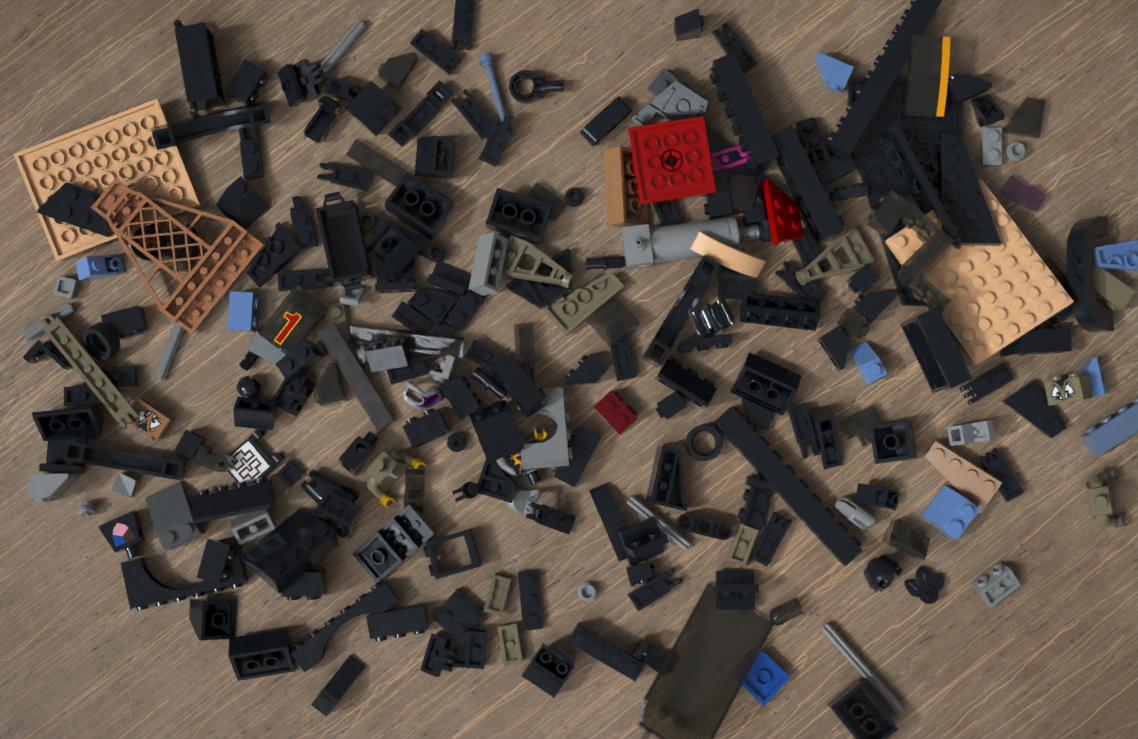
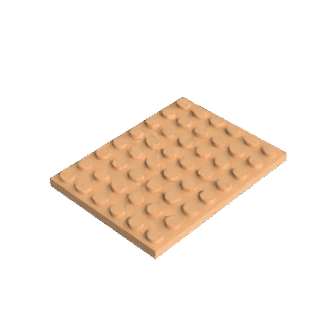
M159 99L149 101L15 153L14 157L36 211L66 182L102 194L115 178L129 189L141 192L142 194L193 209L200 207L201 204L178 146L160 150L156 149L151 128L168 124ZM160 205V208L172 217L187 212L168 205ZM153 210L143 211L144 221L155 220ZM157 210L158 220L168 219ZM37 213L56 261L64 260L118 239L108 222L110 236L106 237ZM140 215L133 223L141 222ZM145 224L144 226L146 227L154 224ZM141 225L131 226V233L140 229Z
M982 179L978 181L1000 238V246L962 245L960 249H955L953 245H941V224L933 210L885 241L932 308H939L950 333L975 367L1074 302Z

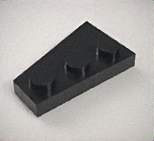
M1035 380L1030 381L1001 401L1006 406L1008 405L1018 415L1029 421L1031 425L1048 438H1053L1067 428L1054 407L1048 405L1047 397Z

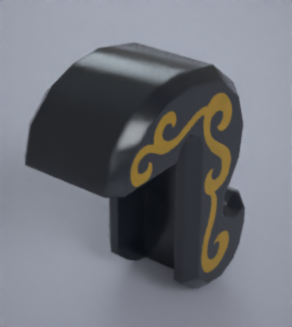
M328 96L320 98L318 101L320 108L304 130V135L317 144L326 138L328 130L333 127L341 113V105Z

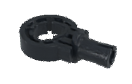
M521 70L512 76L509 82V91L519 103L529 104L538 98H545V93L564 92V81H546L544 75H536L532 71ZM519 77L523 80L529 79L533 81V89L528 95H521L518 92V84L521 82ZM516 92L519 96L521 95L522 98L527 99L518 98L514 93Z

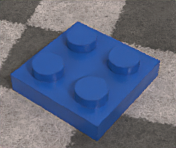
M762 650L735 677L764 706L790 678Z

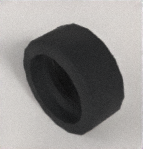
M98 322L83 333L82 340L85 348L97 360H108L120 350L121 344L118 335L106 323ZM97 335L103 340L106 348L99 342Z
M699 425L692 428L685 440L689 455L699 461H709L716 458L723 446L719 431L710 425ZM708 432L714 437L715 447L710 453L700 454L694 449L693 439L697 433Z

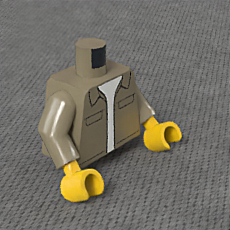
M400 448L392 451H383L366 471L369 476L367 481L368 489L378 499L380 498V503L387 509H389L387 502L391 500L395 503V500L388 494H385V492L409 464L418 473L421 472L418 468L419 465L426 466L421 458H414L413 455Z

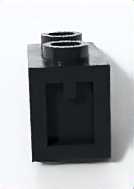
M38 340L23 356L27 362L34 364L35 362H40L46 352L62 368L67 370L71 368L65 356L61 353L58 355L54 351L55 347L48 341Z
M642 637L631 652L634 657L642 660L660 675H664L673 663L671 657L644 637Z

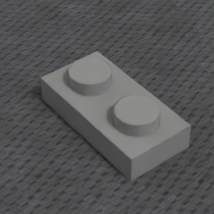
M983 127L981 128V166L1000 167L1002 165V128Z

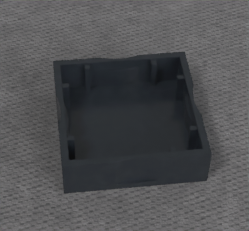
M938 307L900 324L932 393L951 389L972 379Z

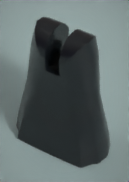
M312 469L308 476L318 483L315 487L306 480L301 484V488L317 504H319L328 489L352 503H355L360 495V492Z

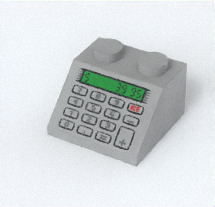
M28 474V498H35V502L54 501V497H61L79 479V474Z

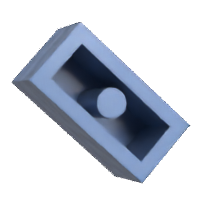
M230 291L228 330L234 332L255 331V328L258 327V317L255 316L256 309L259 308V297H256L257 294L253 292Z

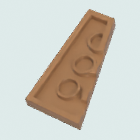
M938 440L934 441L925 454V457L966 499L980 509V513L985 509L1003 482Z

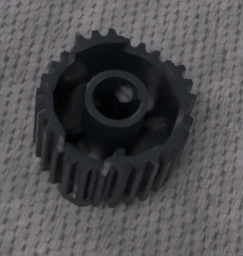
M725 298L714 302L712 305L710 303L700 307L699 310L690 313L696 330L701 337L710 336L723 328L735 324Z

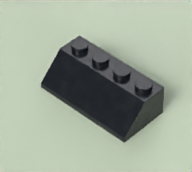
M260 477L254 479L252 483L240 481L232 487L220 485L216 487V490L209 491L208 488L198 490L197 494L192 497L193 524L271 508L276 502L272 480Z

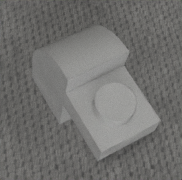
M992 420L947 427L950 446L995 439Z

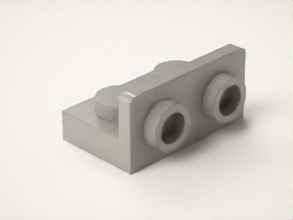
M447 355L446 359L443 358L440 369L443 370L442 373L430 371V374L434 376L433 379L442 383L451 380L458 359Z
M999 562L973 582L971 586L979 593L986 606L991 609L1018 588L1020 583L1012 570L1002 562Z

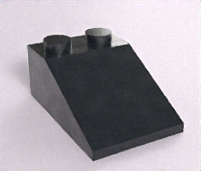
M505 399L469 414L488 464L525 449Z

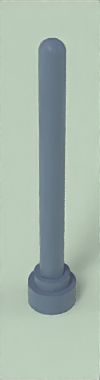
M485 53L480 55L478 59L480 65L486 70L500 121L502 122L506 111L492 67L495 60L493 53ZM511 134V136H510L508 142H512V141H513V135H512V134Z

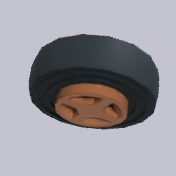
M145 227V235L156 234L155 227ZM142 228L135 231L133 236H142ZM160 236L161 247H166L165 236ZM157 237L146 238L147 249H149V246L150 248H158ZM143 238L132 239L144 248ZM131 244L132 251L137 257L142 260L152 261ZM158 250L148 251L155 258H159Z

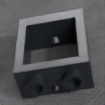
M471 529L426 541V546H423L426 558H430L431 565H428L430 574L435 576V579L482 566ZM464 536L472 564L440 573L432 545Z

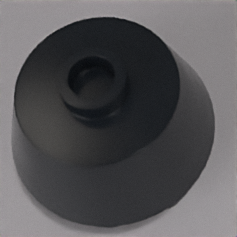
M881 555L870 560L863 573L869 588H872L877 593L889 587L895 579V575L900 576L903 570L897 561L886 555Z

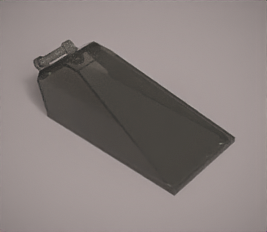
M708 583L643 699L637 724L645 731L640 739H648L650 735L658 739H714L774 623L755 611L717 610L716 587Z

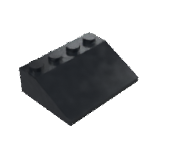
M300 508L244 553L241 559L280 594L339 545L336 532L323 520Z

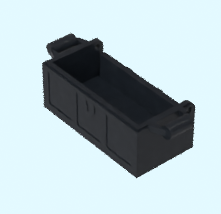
M175 20V35L186 98L190 107L189 114L194 118L200 116L198 111L225 106L213 33L204 23L184 26L180 20Z
M340 191L324 195L323 207L316 208L331 282L335 286L342 285L345 288V292L361 289V282L372 279L373 276L363 230L359 223L360 217L357 204L354 200L345 201ZM338 199H341L342 201L340 203L327 205L326 203Z

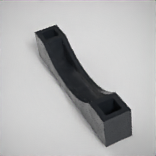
M264 101L152 127L151 131L156 149L160 150L203 136L234 129L255 127L271 123L267 105Z
M67 440L62 460L126 470L174 480H183L187 462Z
M379 581L371 587L372 592L366 596L364 593L355 600L357 604L353 607H350V605L346 606L340 611L342 614L337 619L332 617L324 623L326 627L323 630L319 631V629H316L308 635L311 639L305 643L302 640L293 647L295 651L291 655L304 673L323 659L325 649L331 637L345 622L362 614L383 613L400 600L387 581L383 584Z

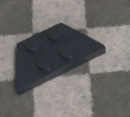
M67 182L36 212L106 237L110 236L107 220L91 208L101 194Z
M569 248L550 258L567 272L572 273L571 252ZM542 263L538 274L550 276L553 268ZM516 278L506 284V288L541 310L573 291V284L568 289L557 284Z

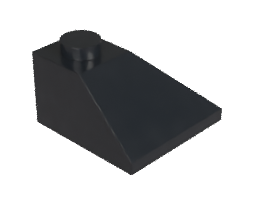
M241 176L226 188L216 204L228 219L235 221L245 230L270 209Z
M190 599L189 620L198 640L234 638L236 600Z

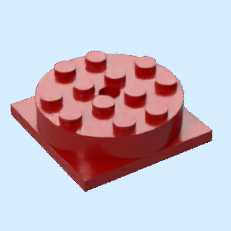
M704 116L628 128L632 153V170L636 179L640 205L662 201H676L687 197L716 193ZM668 157L673 158L675 166H669L665 162Z

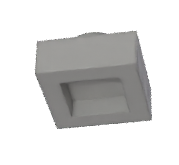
M57 276L53 294L74 299L78 281Z
M361 287V289L347 292L343 288L340 295V303L359 306L364 294V288Z

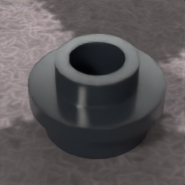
M571 188L565 194V201L571 207L580 206L584 200L583 192L578 188ZM577 195L578 199L576 201L571 200V196Z
M453 433L448 437L447 446L453 452H460L466 447V439L460 433ZM455 439L460 440L459 446L453 445Z

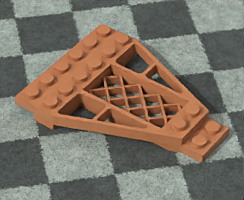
M117 178L110 183L91 207L105 218L111 229H113L160 311L192 335L264 246V244L233 220L142 194L141 192L129 189ZM160 205H168L198 214V216L190 226L185 227L161 209ZM153 210L155 220L144 221L143 211ZM157 210L168 219L158 220ZM140 215L141 222L133 223ZM203 216L229 224L212 246L206 244L192 232V229ZM169 222L170 232L159 234L158 223ZM172 222L183 231L173 232ZM155 223L156 234L145 235L144 225ZM141 225L142 236L132 237L131 226ZM184 234L185 245L175 246L174 235ZM187 234L199 243L188 244ZM170 235L172 246L161 247L160 236ZM157 237L158 248L147 249L146 238ZM143 238L144 248L132 239ZM129 243L156 263V268L147 278L128 247ZM200 246L201 256L190 258L189 247ZM203 246L208 249L205 254L203 253ZM186 247L187 258L176 259L175 248ZM172 249L173 260L163 261L161 250ZM158 250L159 260L155 258L152 254H150L148 251ZM200 259L196 266L191 269V260ZM188 261L189 272L178 273L177 262ZM174 262L175 272L163 263ZM160 269H164L181 283L164 305L161 304L149 283ZM188 274V276L185 279L179 276Z

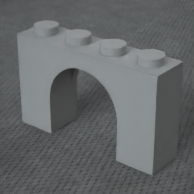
M563 387L542 389L547 396L545 398L546 406L533 415L543 414L549 416L556 422L558 428L555 435L548 441L523 444L525 449L521 450L522 470L569 466V459H572V447L567 446V441H571L570 429H566V423H569V411L564 410V405H568L567 394H563ZM518 407L519 416H523V412Z

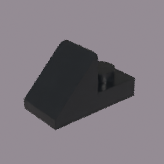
M989 94L971 99L979 127L1004 120V112Z

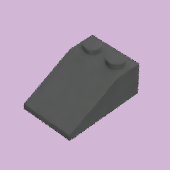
M181 481L146 497L155 531L164 551L172 550L205 534L201 523L193 524L192 504Z

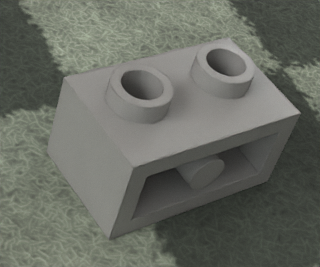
M269 509L245 513L230 520L231 530L239 545L275 529L274 519Z

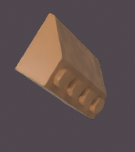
M619 146L603 150L607 226L629 227L644 224L650 225L649 204L640 205L636 179L632 170L631 148Z

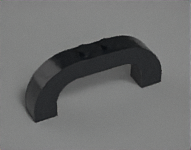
M1104 216L1077 221L1068 235L1066 249L1069 296L1074 301L1071 304V309L1080 326L1086 331L1093 333L1114 331L1113 312L1104 311L1099 307L1094 292L1092 247L1096 238L1109 236L1108 217Z

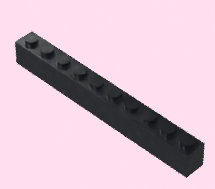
M911 0L909 4L912 7L910 10L906 9L900 18L903 20L902 24H897L891 33L894 35L893 39H888L882 48L885 50L884 54L877 56L873 64L876 66L873 71L869 70L864 79L867 81L864 87L860 85L855 94L857 96L856 101L849 103L845 110L848 112L847 116L840 118L836 125L839 128L836 133L832 132L827 140L830 143L827 148L828 151L846 161L848 160L942 0Z
M732 406L729 407L713 424L835 558L844 566L850 563L863 551L859 547L861 543L858 539L847 534L848 529L842 522H836L833 518L835 514L828 507L825 509L820 504L822 500L815 493L811 494L807 490L809 486L803 479L798 480L794 474L796 472L789 464L784 465L781 461L783 459L776 450L772 451L768 447L770 443L763 436L759 437L755 433L757 429L751 422L746 423L742 419L744 416L737 407L734 409Z

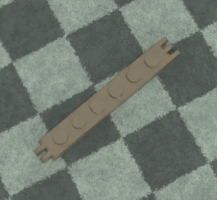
M48 314L47 317L51 322L48 323L46 319L41 320L45 326L43 331L122 428L126 429L128 426L124 420L126 419L132 424L134 421L130 415L132 414L134 418L138 419L140 417L139 414L59 317L54 318L51 314Z

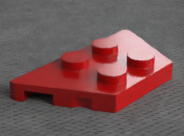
M769 179L765 180L762 185L772 244L778 245L781 242L787 243L791 240H799L804 234L798 204Z

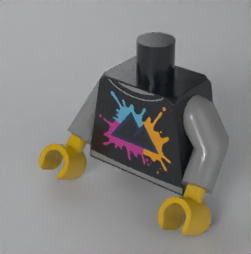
M542 427L543 432L541 434H537L536 429H534L535 437L522 443L530 444L547 441L545 428ZM521 450L496 460L501 469L511 476H518L520 478L527 475L531 485L541 481L537 472L540 468L522 470Z

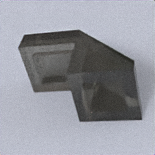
M406 468L404 509L410 503H413L423 513L425 469Z

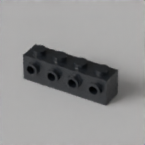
M743 293L740 306V322L816 331L820 318V301Z

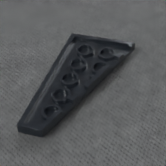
M941 133V203L944 202L948 207L949 213L947 215L950 220H955L958 226L956 231L962 245L1000 246V238L961 133ZM941 226V245H952Z

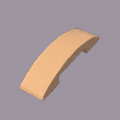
M700 231L690 247L691 250L702 256L705 255L725 267L756 278L766 262L762 258L742 252Z

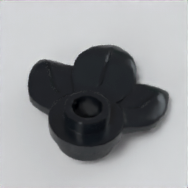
M193 228L192 232L198 237L196 229ZM173 229V232H179V231H181V230ZM184 234L174 235L175 246L185 245ZM187 234L188 244L197 243L194 238ZM169 235L168 239L171 244V236ZM198 246L191 247L193 251L190 254V258L197 257L199 253ZM186 247L175 248L176 258H187ZM172 249L164 250L169 257L173 258Z
M920 566L917 569L915 580H906L904 583L911 596L919 597L925 604H933L937 601L939 591L943 588L944 579L941 573L932 576L927 568ZM926 591H931L933 596L927 597Z

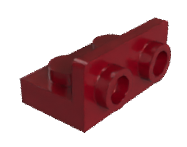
M610 391L594 408L620 435L637 419L635 417L637 413L630 405L626 407L622 403L624 399L617 391L615 393Z

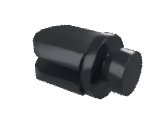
M466 482L461 488L452 491L453 495L460 492L463 494L455 498V501L475 498L479 492L478 485Z

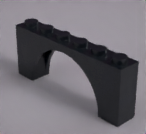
M705 255L702 257L641 359L656 368L661 365L690 313L719 269V263Z
M235 536L219 540L234 545L233 550H235L233 560L229 561L228 564L230 572L227 580L220 584L203 580L199 584L187 589L172 588L158 581L148 569L145 558L120 563L130 609L135 607L137 611L148 609V604L155 603L156 606L168 604L167 600L174 599L175 602L186 600V596L191 594L195 598L206 595L205 591L212 590L213 593L225 591L224 587L231 585L232 589L242 587L243 582L248 581L244 561L241 559L243 555L241 545L238 544Z

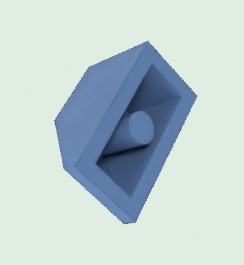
M818 52L815 63L824 85L834 92H842L854 67Z
M867 342L849 350L866 384L887 375L879 357Z

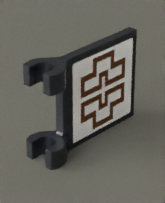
M262 429L255 430L249 438L229 454L234 460H228L226 457L220 462L236 482L246 481L247 483H252L254 479L263 477L274 466L285 459L281 452H277L270 458L260 447L257 441L266 435Z

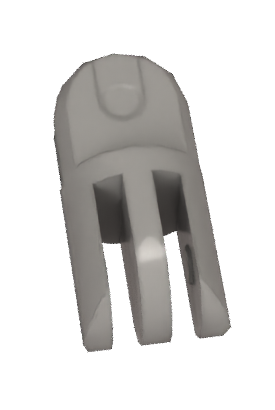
M843 496L837 499L835 503L836 510L862 530H866L876 521L874 514L850 498Z

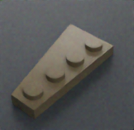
M611 272L591 282L589 285L557 299L542 309L567 337L625 287Z

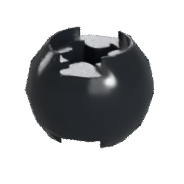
M245 376L238 381L236 389L243 397L256 398L261 392V385L255 379L251 380L249 376Z

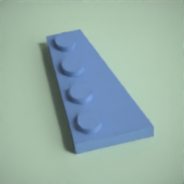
M1138 240L1092 248L1095 268L1138 271Z

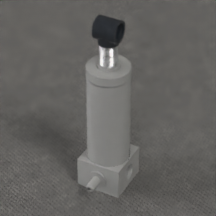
M735 217L649 228V224L622 227L620 238L625 271L650 268L655 263L703 257L701 254L690 249L699 231L738 250L742 240L758 239L761 241H772L769 220H762L756 225L744 227L737 225Z

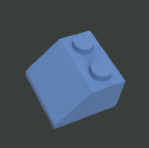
M944 485L921 516L950 539L957 540L980 509L964 496Z

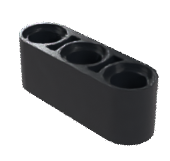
M618 96L580 131V134L594 147L632 112L631 107Z
M687 513L680 514L676 519L677 527L683 531L720 540H727L732 535V527L724 522ZM685 516L690 519V525L686 528L680 524L681 518ZM703 521L709 524V529L706 532H701L699 529V525ZM720 526L727 527L728 533L726 536L721 537L718 534Z

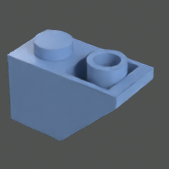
M121 255L87 256L76 262L79 281L97 280L125 273Z
M1097 357L1087 359L1079 371L1080 375L1089 376L1093 397L1105 395L1106 385L1101 378V363Z

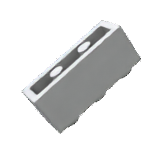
M495 232L479 236L469 284L470 290L482 296L498 292L508 239Z

